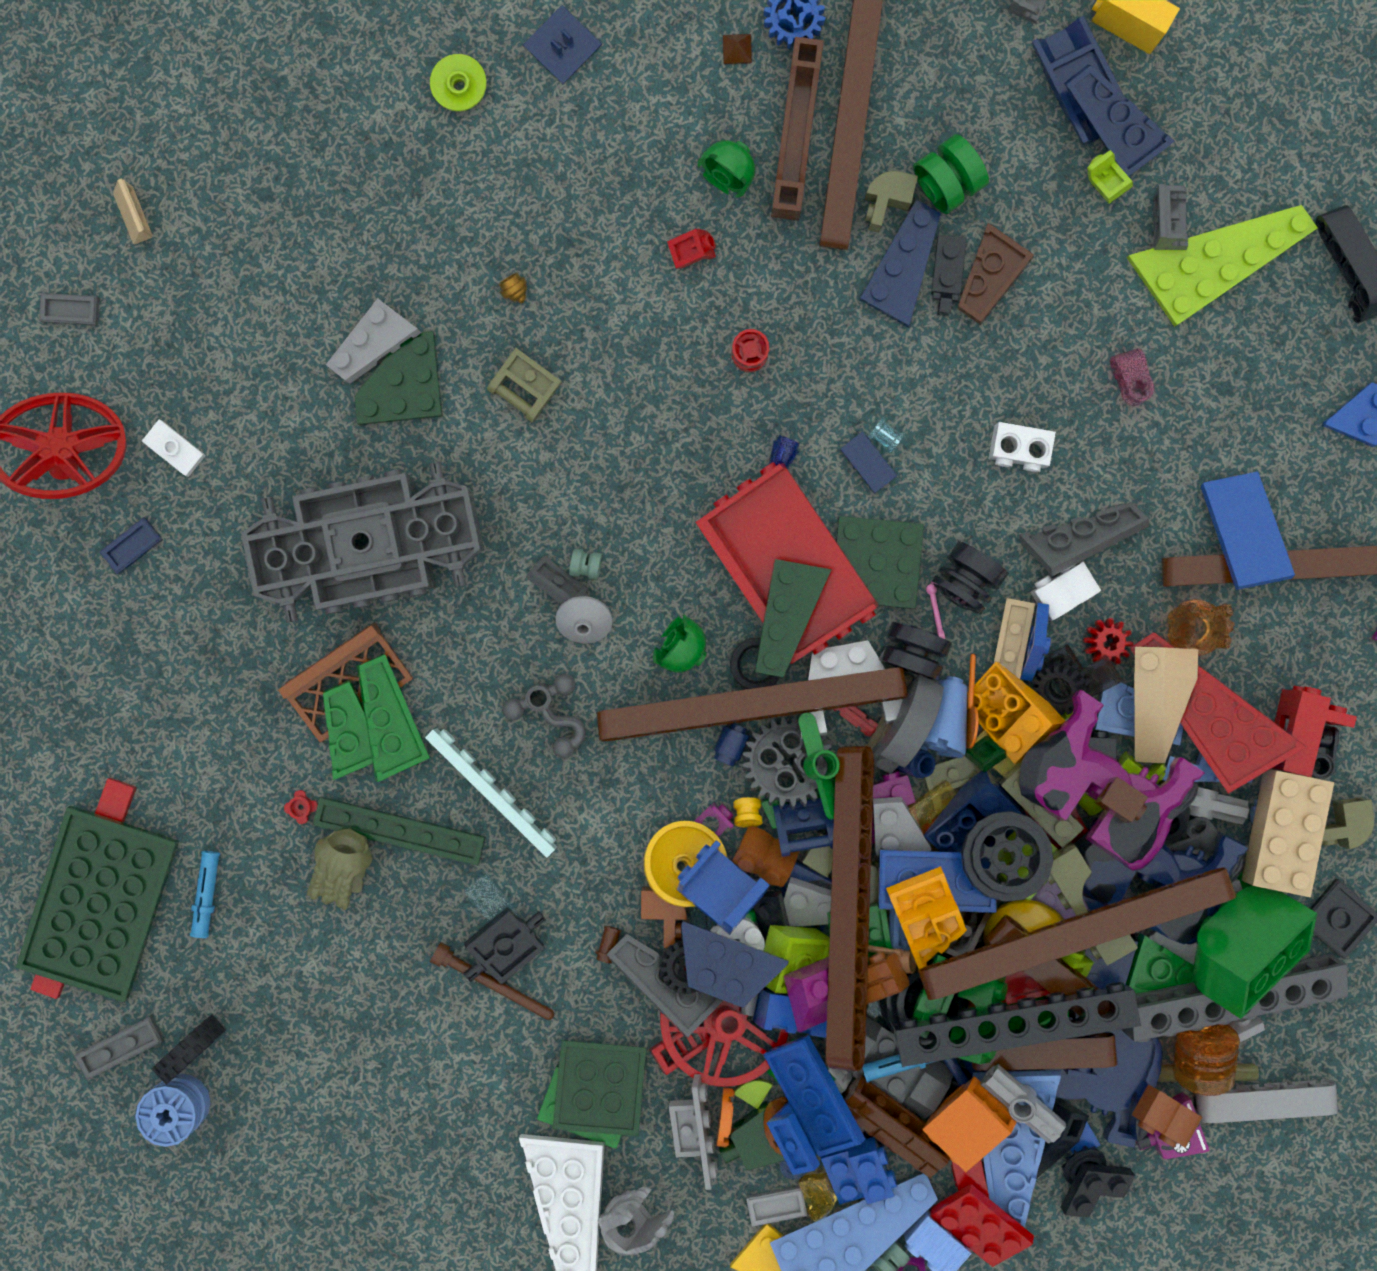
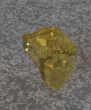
M827 1173L801 1175L798 1183L808 1206V1216L814 1222H818L832 1211L837 1197Z

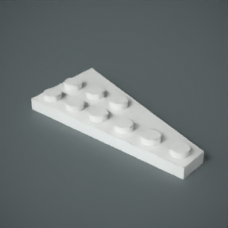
M521 1134L519 1141L524 1149L527 1171L532 1179L536 1205L544 1234L547 1236L548 1250L551 1260L554 1262L555 1270L597 1271L600 1228L598 1219L601 1211L604 1142Z

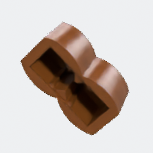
M749 826L740 841L732 862L745 872L758 874L768 884L783 887L791 875L800 851L791 852L790 856L782 857L779 839H774L768 832L760 828Z
M1149 1084L1132 1113V1116L1139 1119L1137 1126L1152 1135L1157 1130L1161 1133L1159 1139L1175 1148L1177 1143L1186 1148L1202 1119L1197 1113Z

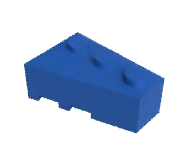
M763 988L758 995L753 1022L765 1030L778 1028L784 1029L788 1033L799 1032L797 1031L788 994L774 993L769 988ZM827 1021L801 1033L826 1037Z

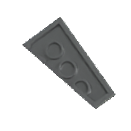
M628 934L606 954L612 963L686 1038L723 1001L700 991L693 992L692 994H680L670 989L663 982L659 972V961H661L662 956ZM675 964L676 974L680 978L687 979V972Z

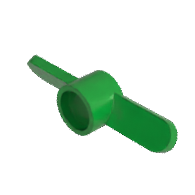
M803 713L799 717L798 722L808 755L804 761V771L810 779L817 782L825 815L828 819L833 820L835 791L831 778L838 773L839 760L832 751L824 749L816 717L812 713ZM818 756H822L827 762V772L824 776L817 771L815 766Z

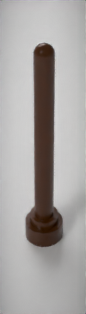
M440 942L430 963L438 967L440 965L444 967L448 965L464 974V971L468 970L472 965L454 956V952L449 950L450 946ZM482 972L473 979L546 1020H551L554 1017L552 1009L505 983L500 984L494 977L485 972Z

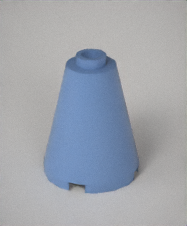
M947 676L946 680H940L938 683L944 687L941 705L935 722L920 749L937 751L936 755L963 758L967 747V686L963 684L962 679Z

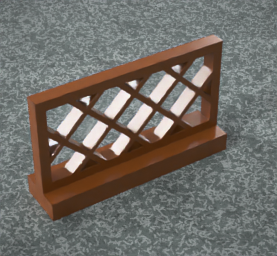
M375 622L278 689L282 697L288 699L320 743L329 737L328 730L322 734L316 725L317 714L325 715L324 710H318L320 695H323L324 692L321 690L323 679L327 676L339 678V684L343 683V679L359 681L357 676L344 674L345 665L350 660L363 663L371 660L367 658L368 650L377 641L385 650L387 659L389 655L394 662H389L390 667L398 668L404 678L397 682L399 688L413 679L408 669L383 637L381 630ZM364 651V657H357V655ZM341 667L340 673H334L335 670ZM318 683L317 689H311L312 686ZM359 683V688H358V694H357V695H358L360 701L363 702V701H362V697H361L360 683ZM304 692L316 694L314 709L302 707L296 697ZM308 713H313L312 719L308 715Z

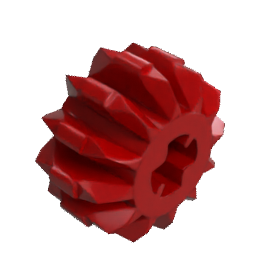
M1107 618L1105 624L1102 620H1096V629L1093 627L1086 629L1092 635V638H1083L1084 643H1091V647L1086 648L1084 651L1086 654L1094 653L1092 662L1098 663L1102 659V665L1109 666L1112 660L1114 664L1118 665L1121 663L1120 656L1129 657V652L1124 648L1132 647L1133 642L1126 641L1125 638L1130 636L1132 632L1130 630L1122 631L1124 628L1122 621L1114 625L1113 618ZM1106 637L1113 638L1110 647H1104L1103 645L1107 641Z

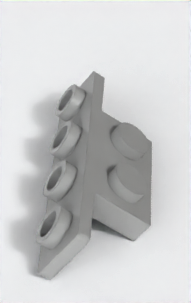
M694 1074L692 1084L693 1099L673 1100L669 1103L676 1158L701 1156L705 1189L712 1190L713 1179L718 1178L717 1161H712L711 1156L714 1153V1137L708 1134V1128L711 1127L710 1110H705L704 1102H707L708 1099L707 1085L702 1084L700 1074Z

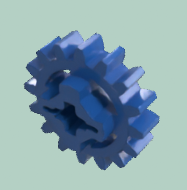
M768 0L767 5L769 7L764 8V16L767 17L764 20V28H770L769 38L778 37V46L785 41L787 42V49H791L795 37L814 39L813 35L820 36V26H823L825 22V17L822 16L825 6L818 5L820 0ZM785 2L784 8L778 10V13H776L780 5H782ZM791 8L795 16L799 17L798 24H796V19H794L793 15H790ZM810 20H813L811 25L806 30H803L805 23H810Z

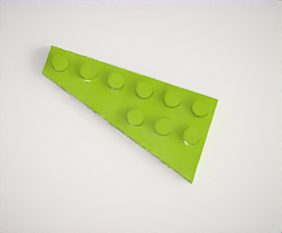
M1299 205L1188 238L1186 250H1154L1152 248L1129 255L1126 258L1175 327L1318 227L1304 207Z

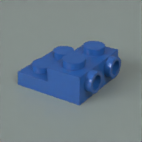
M875 1137L867 1138L861 1145L821 1156V1161L839 1204L865 1198L866 1203L870 1204L895 1197L894 1188L898 1187L894 1171L887 1169L888 1158L883 1146H878Z

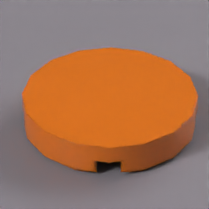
M723 1087L716 1142L718 1147L726 1148L729 1145V1141L726 1138L729 1137L732 1126L734 1106H732L733 1102H731L729 1097L735 1096L733 1088Z

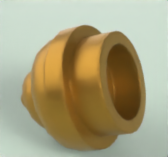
M518 272L499 283L502 289L500 293L503 298L524 303L527 285L525 278L520 277Z

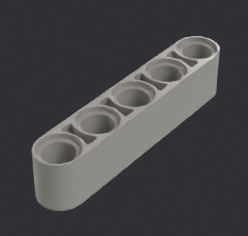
M1311 1080L1292 1082L1293 1085H1287V1082L1267 1083L1264 1084V1087H1259V1084L1238 1085L1236 1089H1231V1086L1209 1087L1207 1091L1198 1088L1195 1090L1196 1111L1202 1117L1200 1122L1204 1123L1334 1115L1338 1113L1336 1083L1331 1080H1321V1083Z

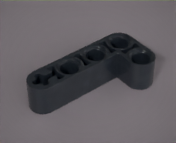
M1348 205L1318 215L1315 222L1320 237L1353 292L1348 302V308H1352L1355 315L1353 320L1356 323H1362L1377 317L1376 249Z

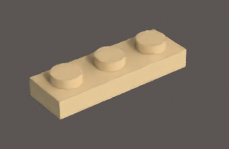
M1007 598L994 663L999 662L1020 679L1035 603Z

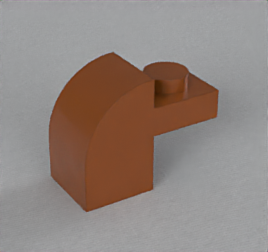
M642 887L641 919L664 920V948L673 945L676 940H681V923H676V920H687L686 907L669 904L657 896L651 887Z

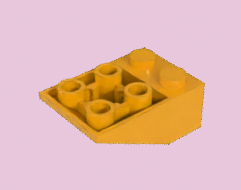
M995 662L974 685V706L978 710L979 724L1006 751V755L1014 764L1021 763L1029 749L1046 739L1051 732L1059 730L1065 722L1063 717L1047 700L999 662ZM967 692V710H968V692Z

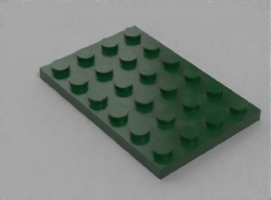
M74 806L67 807L15 968L125 1003L129 998L179 840Z

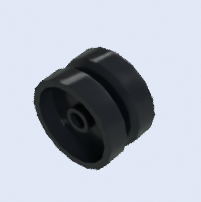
M892 622L887 636L891 641L903 645L901 649L891 645L883 646L879 660L897 668H904L905 671L913 674H921L926 678L939 681L943 666L939 662L928 658V656L947 657L952 643L936 636V634L930 631Z

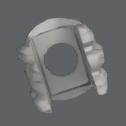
M641 1187L638 1190L632 1191L627 1190L625 1193L615 1196L607 1204L604 1213L598 1219L607 1247L619 1255H637L652 1249L657 1244L659 1238H663L667 1234V1225L673 1222L674 1212L672 1210L652 1218L642 1205L643 1200L651 1191L649 1187ZM632 1219L634 1231L629 1238H624L619 1235L616 1227L625 1225Z

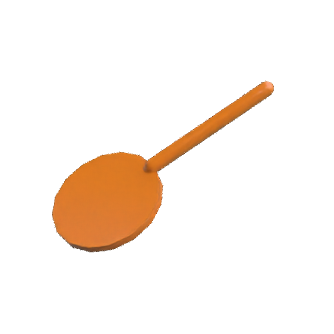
M975 654L970 655L966 748L970 749L975 744L979 724L978 710L974 706Z

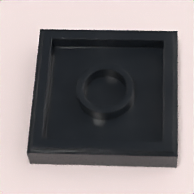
M1336 878L1310 907L1311 910L1317 913L1313 934L1344 960L1377 923V912Z

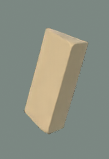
M122 178L117 180L113 195L133 244H138L152 238L153 235L133 186Z

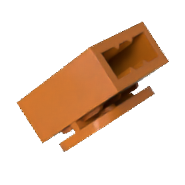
M974 1076L943 1101L941 1106L929 1117L922 1130L932 1142L937 1144L950 1157L952 1162L967 1172L1012 1133L1017 1121L1010 1116L1009 1109L986 1090Z

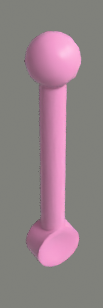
M929 584L926 587V592L931 598L937 635L945 639L935 595L937 588Z

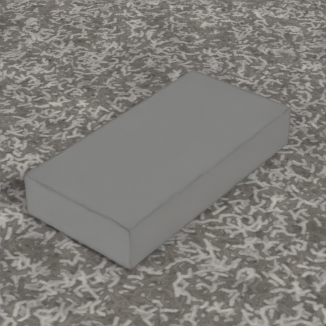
M802 1186L746 1196L752 1227L807 1216Z

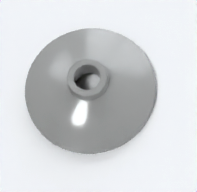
M587 596L573 597L566 600L558 608L556 626L560 633L571 641L594 643L603 639L610 632L612 614L603 602Z

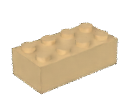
M1273 769L1263 773L1242 881L1257 887L1311 897L1334 782Z

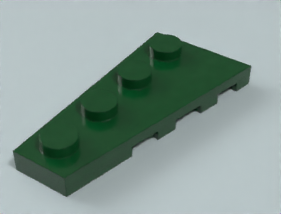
M778 559L774 560L754 673L784 677L832 569Z

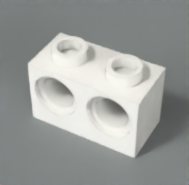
M998 422L994 425L988 459L996 460L995 465L1012 467L1013 463L1024 465L1023 470L1040 472L1041 468L1044 469L1050 466L1056 432ZM1002 439H1008L1012 442V453H1006L1002 450ZM1030 444H1036L1040 447L1041 456L1039 458H1034L1030 455Z

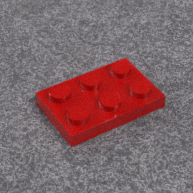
M972 1184L967 1185L931 1207L930 1217L991 1267L1033 1245L1034 1235Z

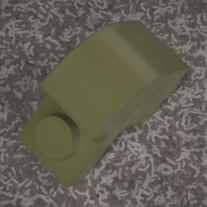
M889 171L879 175L872 181L864 199L875 203H869L865 218L866 221H870L868 230L879 233L887 206L908 211L918 176L900 171Z
M1357 797L1333 801L1336 823L1325 826L1322 845H1334L1339 842V846L1348 849L1362 845L1370 837L1374 828L1372 800Z

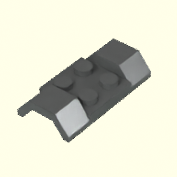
M866 1015L864 1064L897 1055L895 1033ZM936 1061L926 1064V1068L920 1069L919 1066L870 1082L901 1105L925 1119L937 1109L950 1088L953 1075L945 1063ZM863 1068L860 1071L846 1070L855 1078H858L860 1075L865 1077Z

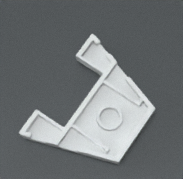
M867 640L828 647L816 655L812 652L808 680L883 670L885 668ZM902 699L882 702L886 724L894 723ZM823 711L810 712L816 717L820 735H827Z

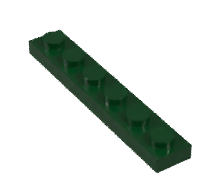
M325 797L319 798L313 826L334 831L351 828L353 831L367 837V839L477 866L480 863L486 838L485 836Z

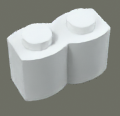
M1079 562L1061 571L1059 575L1052 579L1049 575L1034 583L1036 589L1031 591V594L1037 604L1039 602L1049 605L1048 621H1053L1093 597L1101 589L1085 563Z

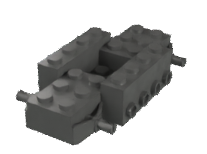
M441 462L429 464L433 480H430L431 483L418 493L414 477L402 473L401 470L385 472V477L374 479L373 476L359 477L356 479L357 483L346 485L345 481L328 484L329 489L318 491L317 487L300 490L301 495L292 496L297 522L278 516L273 497L262 498L261 501L265 515L262 516L261 520L241 533L253 595L284 606L286 623L299 620L295 604L309 590H312L315 610H325V614L342 612V607L353 605L354 609L371 605L370 601L380 599L382 603L399 600L398 596L409 594L410 597L427 594L426 590L436 588L432 563L447 567L449 571H452L454 588L466 586L463 572L464 566L482 552L484 548L473 492L467 486L446 481V478L443 476ZM359 534H366L369 538V544L363 550L357 549L354 544V540Z

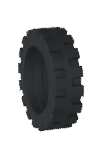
M211 1014L167 1053L152 1070L167 1085L227 1029Z

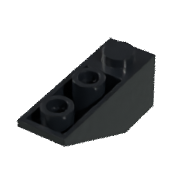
M1055 1099L1052 1111L1066 1122V1128L1054 1143H1047L1045 1141L1036 1179L1079 1142L1089 1115L1065 1100Z

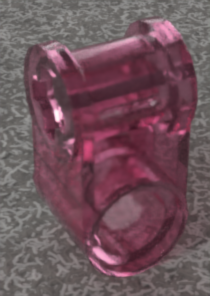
M1136 348L1110 357L1111 369H1115L1113 375L1117 380L1125 403L1131 406H1139L1153 395L1154 384L1142 349ZM1133 388L1142 389L1143 393H1134Z

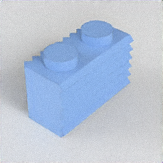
M928 1210L903 1233L906 1241L905 1247L915 1257L918 1258L920 1255L928 1261L927 1266L931 1271H957L972 1254L965 1244L930 1217Z

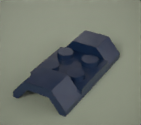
M1082 16L1064 30L1046 39H1036L1031 44L1067 120L1071 122L1082 145L1099 140V137L1064 83L1086 65H1091L1115 86L1122 95L1123 93L1085 17Z

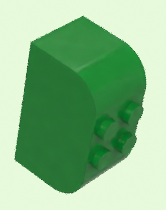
M1257 886L1242 889L1236 894V898L1222 903L1215 915L1206 917L1198 932L1192 977L1197 989L1240 1019L1310 951L1317 918L1315 911L1283 892Z

